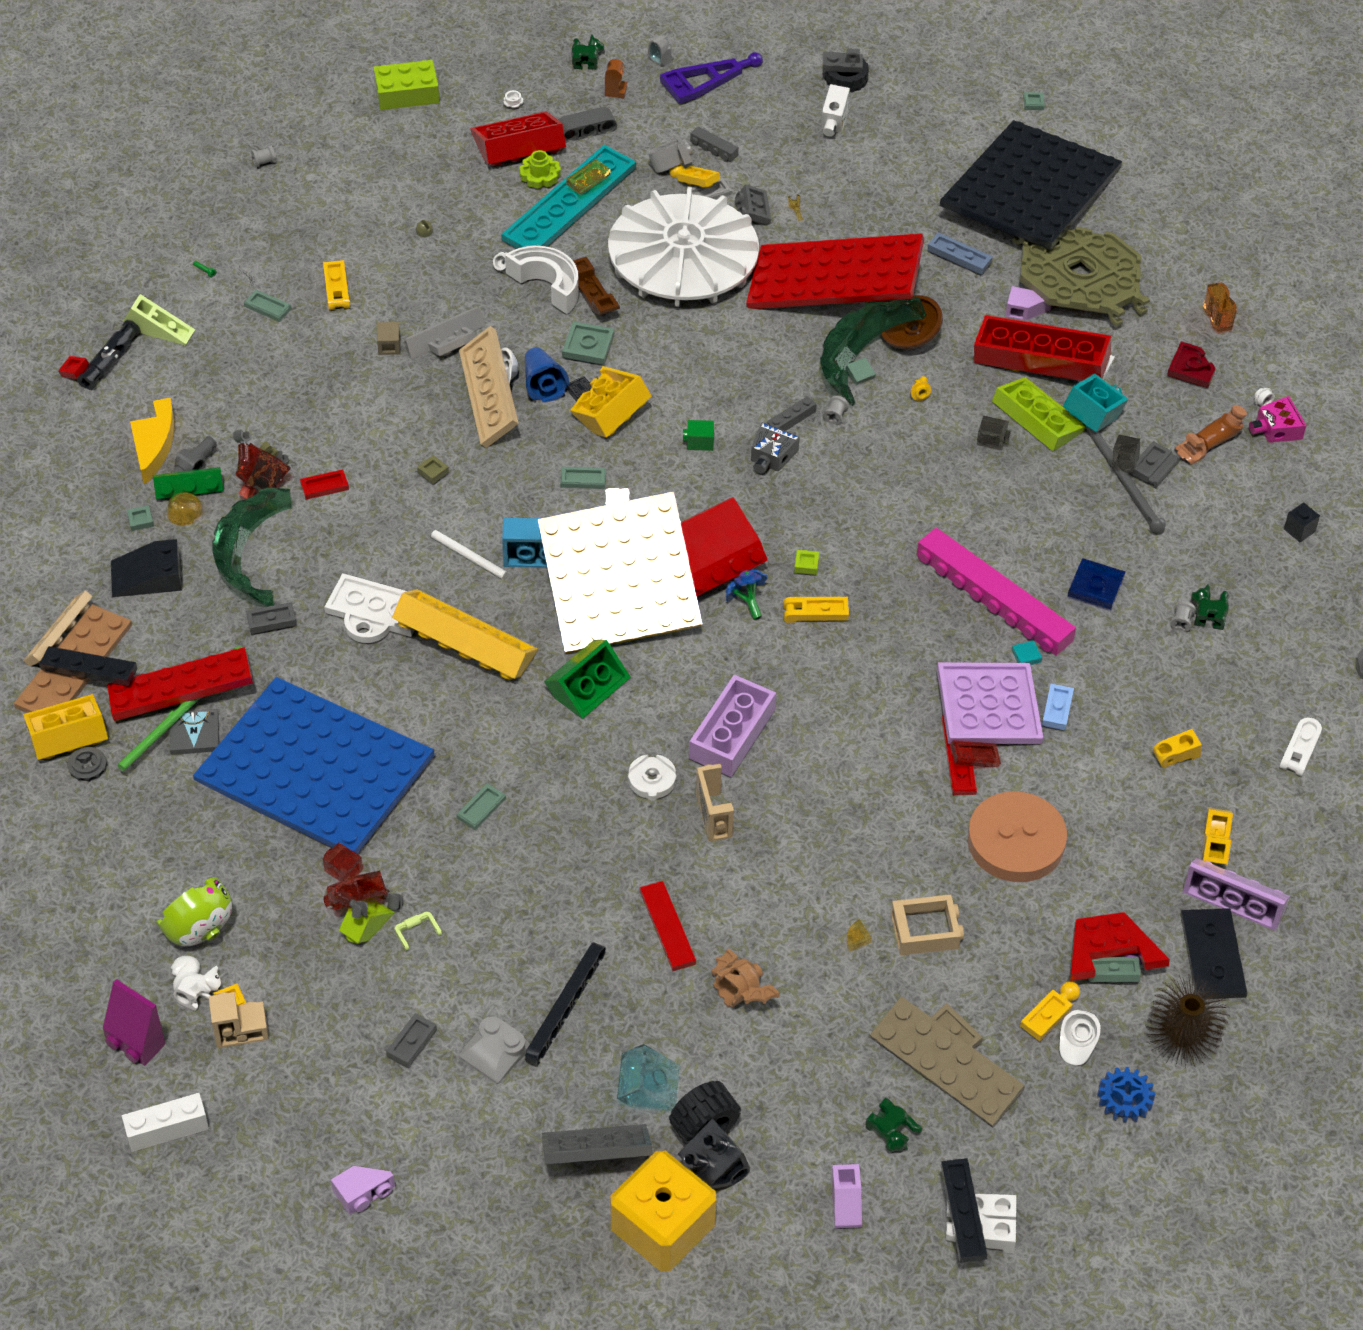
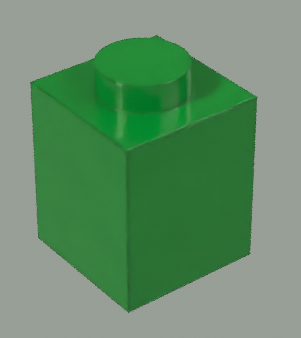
M688 420L687 429H683V442H687V450L713 451L714 421Z

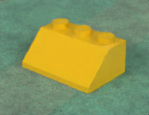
M93 694L23 714L38 760L50 759L56 754L63 752H73L83 746L97 745L108 739L103 717Z

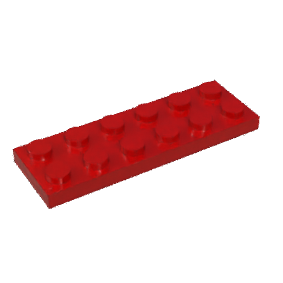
M245 647L176 666L162 668L150 673L140 674L133 677L129 686L109 683L107 688L113 720L117 721L253 684L248 655Z

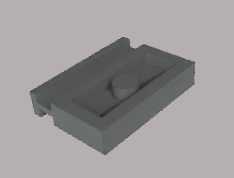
M1153 441L1131 465L1129 473L1146 483H1153L1154 487L1157 488L1178 464L1180 455L1172 454L1171 450Z

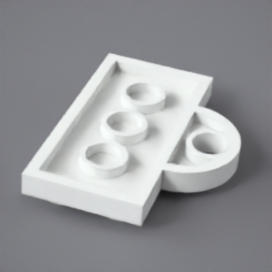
M342 573L325 605V613L344 618L346 633L353 640L361 643L379 641L389 631L411 637L415 630L399 626L397 624L398 621L392 618L402 593L407 591ZM361 628L369 629V631L366 633L358 632V630Z

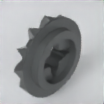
M83 747L74 751L67 761L70 775H74L78 780L85 778L87 781L91 777L98 778L99 773L105 772V765L107 764L104 753L94 747ZM91 760L92 766L83 768L82 763L87 764Z

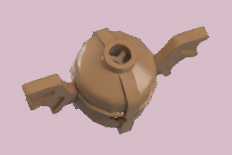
M727 949L721 957H716L717 966L711 970L712 975H717L713 986L718 989V995L724 999V1004L727 1007L731 1006L732 1008L742 1001H745V1004H749L751 1001H760L765 1004L771 998L780 997L779 991L772 985L760 987L759 978L763 976V972L757 963L752 964L747 959H738L737 955L730 949Z

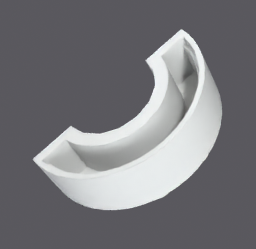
M546 246L522 247L505 255L506 274L519 283L531 279L546 280L552 283V305L566 314L574 308L578 300V270L569 256L557 249Z

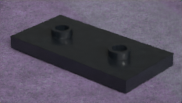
M1231 908L1181 910L1180 917L1194 988L1197 982L1195 995L1201 985L1199 993L1203 986L1206 993L1209 991L1205 998L1209 995L1212 997L1211 999L1246 998L1248 993Z

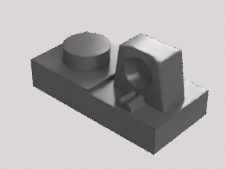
M848 48L847 53L823 52V71L862 73L863 54H860V49Z

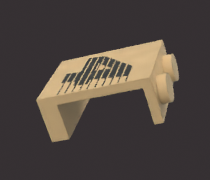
M708 764L697 768L696 797L709 842L732 838L734 810L732 803L712 806L710 796L721 794V764Z

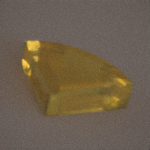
M860 919L854 922L847 932L846 944L848 951L851 952L872 941L871 936Z

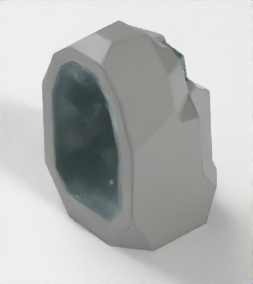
M664 36L654 37L648 44L650 60L658 66L669 64L673 60L672 43L668 42V39Z

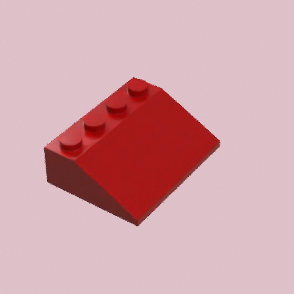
M547 111L470 128L483 160L487 164H491V166L503 164L502 161L507 160L512 162L520 161L522 157L531 156L533 152L538 150L556 153L561 151L560 148L566 147L563 123Z
M734 497L680 522L696 596L768 561L758 535Z

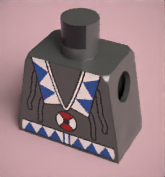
M762 422L751 448V461L755 462L753 465L754 470L760 474L765 473L767 468L780 471L799 451L800 436Z

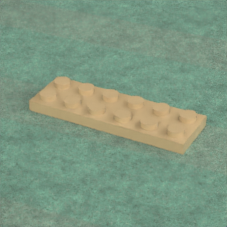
M491 326L459 350L480 444L484 447H489L519 424L497 332Z

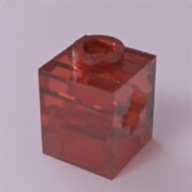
M339 842L333 848L327 850L323 857L324 871L340 882L349 877H357L363 870L362 857ZM348 879V882H347V883H344V884H345L346 886H348L352 881L350 880V882H349V879Z

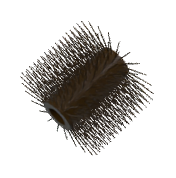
M1190 979V994H1187L1188 984L1187 990L1186 986L1184 987L1185 995L1184 992L1182 993L1181 988L1179 989L1180 995L1171 989L1178 998L1159 988L1160 991L1168 994L1173 1000L1166 999L1160 994L1159 996L1155 994V997L1162 998L1171 1005L1159 1003L1158 1000L1154 1002L1153 1000V1005H1163L1168 1010H1160L1158 1007L1152 1006L1151 1011L1153 1012L1152 1014L1150 1012V1017L1153 1019L1159 1017L1165 1022H1156L1148 1018L1149 1024L1154 1025L1153 1023H1157L1163 1026L1162 1028L1147 1027L1149 1028L1148 1030L1154 1029L1166 1032L1150 1035L1154 1037L1156 1035L1160 1037L1159 1035L1169 1036L1160 1040L1171 1039L1162 1045L1172 1044L1169 1050L1172 1047L1175 1050L1173 1058L1178 1046H1180L1177 1061L1181 1049L1184 1060L1185 1053L1186 1056L1187 1051L1188 1055L1190 1054L1189 1046L1192 1049L1191 1053L1192 1051L1195 1053L1194 1056H1198L1195 1049L1193 1050L1194 1046L1202 1055L1204 1054L1197 1047V1044L1199 1047L1200 1045L1205 1047L1203 1042H1206L1217 1048L1216 1044L1210 1043L1204 1038L1207 1037L1208 1039L1209 1037L1212 1040L1215 1039L1216 1042L1217 1040L1221 1042V1038L1211 1037L1206 1032H1213L1215 1035L1217 1033L1218 1036L1219 1034L1223 1036L1222 1032L1225 1030L1223 1024L1218 1023L1220 1025H1216L1210 1020H1219L1225 1024L1226 1021L1210 1014L1228 1016L1219 1011L1209 1010L1226 1007L1221 1005L1219 1007L1208 1006L1210 1003L1219 1002L1220 1000H1211L1208 1003H1204L1205 1000H1210L1212 997L1207 996L1205 998L1209 991L1205 995L1199 993L1201 985L1195 995L1197 982L1192 994ZM1160 1011L1163 1012L1166 1016L1156 1015V1013ZM1208 1026H1216L1220 1030L1213 1031Z

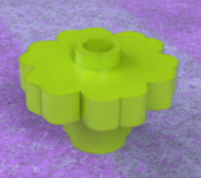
M538 150L523 160V165L519 167V175L521 181L527 182L529 187L537 189L542 186L551 187L557 183V177L561 176V167L558 161H553L552 156L547 155L545 151Z

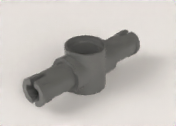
M207 436L196 448L193 447L190 451L188 449L181 450L176 456L175 468L170 473L204 469L205 457L217 447V442L211 436Z

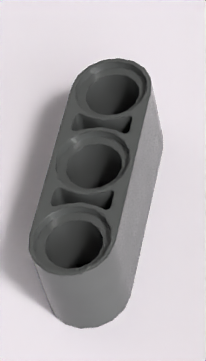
M608 107L591 109L558 119L563 123L566 143L570 140L576 141L588 138L590 135L592 137L605 134L607 131L613 132L617 127V122Z

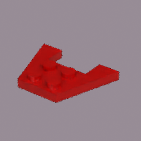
M1125 912L1076 919L1071 981L1094 978L1096 970L1092 962L1093 959L1138 953L1146 970L1169 967L1170 959Z

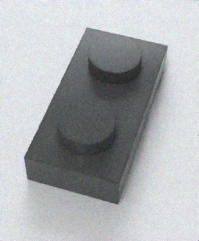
M292 602L246 611L251 634L297 625Z
M415 1013L387 1049V1057L409 1068L436 1032L437 1025Z

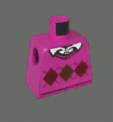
M1290 396L1261 406L1256 421L1249 422L1251 434L1263 432L1269 443L1302 440L1307 426Z

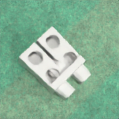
M975 1194L986 1248L1000 1249L1005 1253L1014 1254L1016 1243V1195ZM947 1200V1213H946V1216H947V1217H951V1215H950V1210H949V1205H948V1200ZM947 1222L946 1240L956 1242L952 1222Z

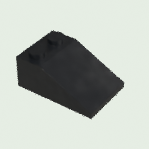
M177 539L153 541L111 560L112 598L182 591L180 553Z

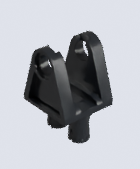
M712 1119L678 1153L683 1165L686 1168H690L696 1176L712 1189L735 1185L744 1179L750 1171L744 1153L715 1119Z

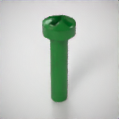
M197 261L193 262L194 266L208 273L209 277L212 278L213 275H216V269L208 268Z

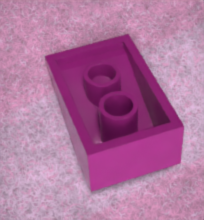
M116 979L112 985L103 1024L105 1042L113 1050L120 1049L131 1062L137 1063L138 1061L146 1066L165 1045L157 1007L154 1003Z

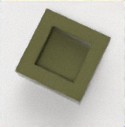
M432 455L417 466V473L434 484L449 473V467Z

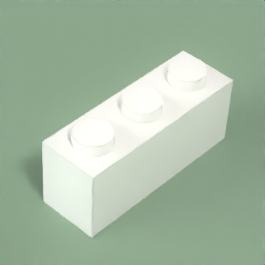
M199 1093L122 1115L131 1152L209 1129Z

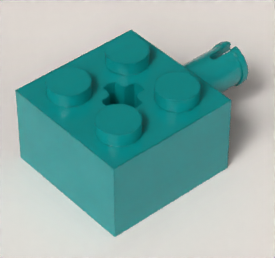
M1093 374L1073 386L1062 407L1072 416L1082 421L1087 428L1097 432L1118 419L1128 398L1122 394L1120 387L1117 388L1118 385L1114 384L1111 386L1098 375Z

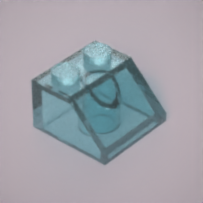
M645 1044L623 1052L621 1055L617 1099L632 1108L672 1111L677 1101L680 1065Z

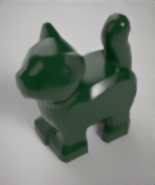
M593 34L590 36L588 46L581 45L579 39H574L571 50L574 69H583L581 64L586 63L588 64V70H597L598 54L604 50V44L597 38H594Z
M1209 584L1205 588H1199L1196 592H1192L1191 600L1197 605V617L1195 618L1194 625L1205 627L1206 620H1212L1215 622L1213 629L1223 630L1229 608L1227 598L1229 593L1223 591L1220 594V600H1210Z
M884 1098L879 1104L881 1108L879 1113L876 1115L872 1112L866 1119V1129L869 1131L873 1130L880 1138L884 1139L886 1142L885 1147L889 1152L907 1151L909 1138L899 1131L908 1126L912 1132L921 1133L923 1128L903 1108L894 1105L888 1098Z

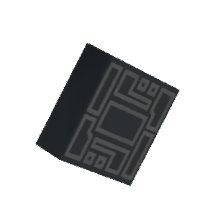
M585 376L570 382L566 386V390L576 402L582 393L590 391L592 388Z

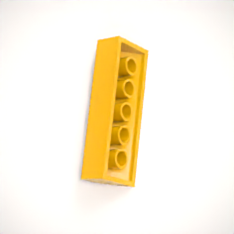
M418 589L402 593L392 616L393 619L398 621L397 624L406 629L413 628L418 631V635L426 639L433 638L439 641L438 645L441 647L456 649L459 651L458 654L466 659L474 658L480 661V666L490 670L494 668L500 671L499 674L509 680L521 677L539 650Z

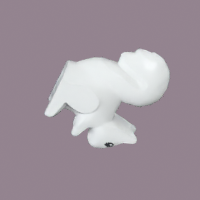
M181 956L171 966L172 974L176 976L173 982L174 997L179 1004L196 1011L198 1009L196 1001L198 996L209 999V996H211L209 994L210 991H218L221 988L217 966L213 967L205 975L198 974L200 963L192 956Z

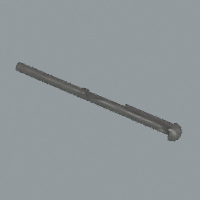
M1086 427V430L1106 457L1110 467H1113L1131 493L1130 497L1150 525L1149 529L1154 533L1162 532L1166 527L1165 519L1157 517L1101 434Z

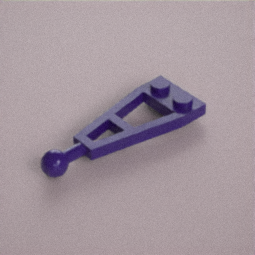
M753 52L747 59L739 62L733 58L677 68L660 74V81L676 101L681 104L698 98L742 74L743 68L749 66L760 67L763 63V57L761 54ZM730 69V70H728V71H726V72H724V73H722V74H719V73L717 72V71H721V70ZM707 73L711 80L693 88L685 77Z

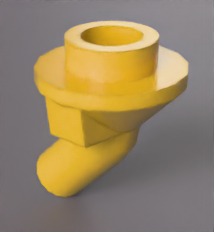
M924 376L920 377L919 380H915V384L911 388L910 394L914 400L923 401L931 394V386L928 383V379Z

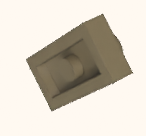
M947 1003L931 1017L974 1049L983 1041V1037Z

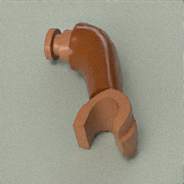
M1233 405L1232 411L1224 413L1197 434L1188 433L1186 435L1187 439L1175 447L1178 451L1177 454L1190 464L1202 460L1206 455V451L1231 439L1242 430V421L1247 415L1246 410L1241 406Z

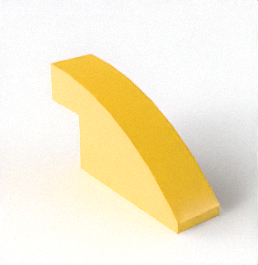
M171 398L153 401L156 417L130 421L143 484L148 483L161 468L172 445L174 416Z

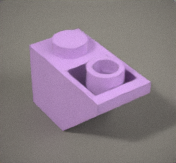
M1012 286L1005 317L1027 321L1050 311L1052 305L1046 304L1033 290Z
M859 1164L832 1165L831 1190L835 1228L862 1227Z
M352 1166L331 1179L333 1193L349 1215L355 1211L361 1212L365 1210L370 1202L378 1197L384 1198L388 1196L395 1187L394 1176L391 1171Z

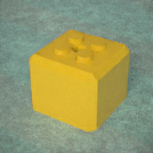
M666 1150L655 1151L610 1195L611 1231L660 1272L671 1271L715 1227L716 1191ZM661 1192H665L671 1198L666 1202H661L656 1196Z

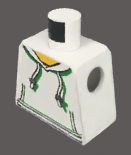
M830 84L822 111V129L826 136H834L835 132L842 133L849 114L850 88ZM835 103L839 105V108H834Z

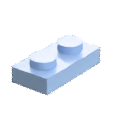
M1050 684L1042 726L1066 730L1074 688Z

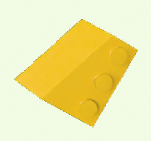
M602 366L600 377L598 379L594 378L590 383L591 390L582 393L570 411L590 431L607 438L614 434L623 422L628 421L637 409L643 407L652 395L641 376Z

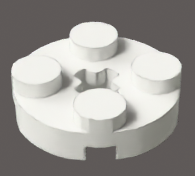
M643 755L634 760L630 765L628 775L630 788L637 795L651 801L664 797L675 787V766L664 756L648 757V755ZM656 774L657 776L656 779H648L647 775L653 776Z

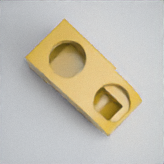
M1193 729L1160 741L1153 747V753L1161 767L1165 768L1190 758L1192 760L1200 758L1202 744Z

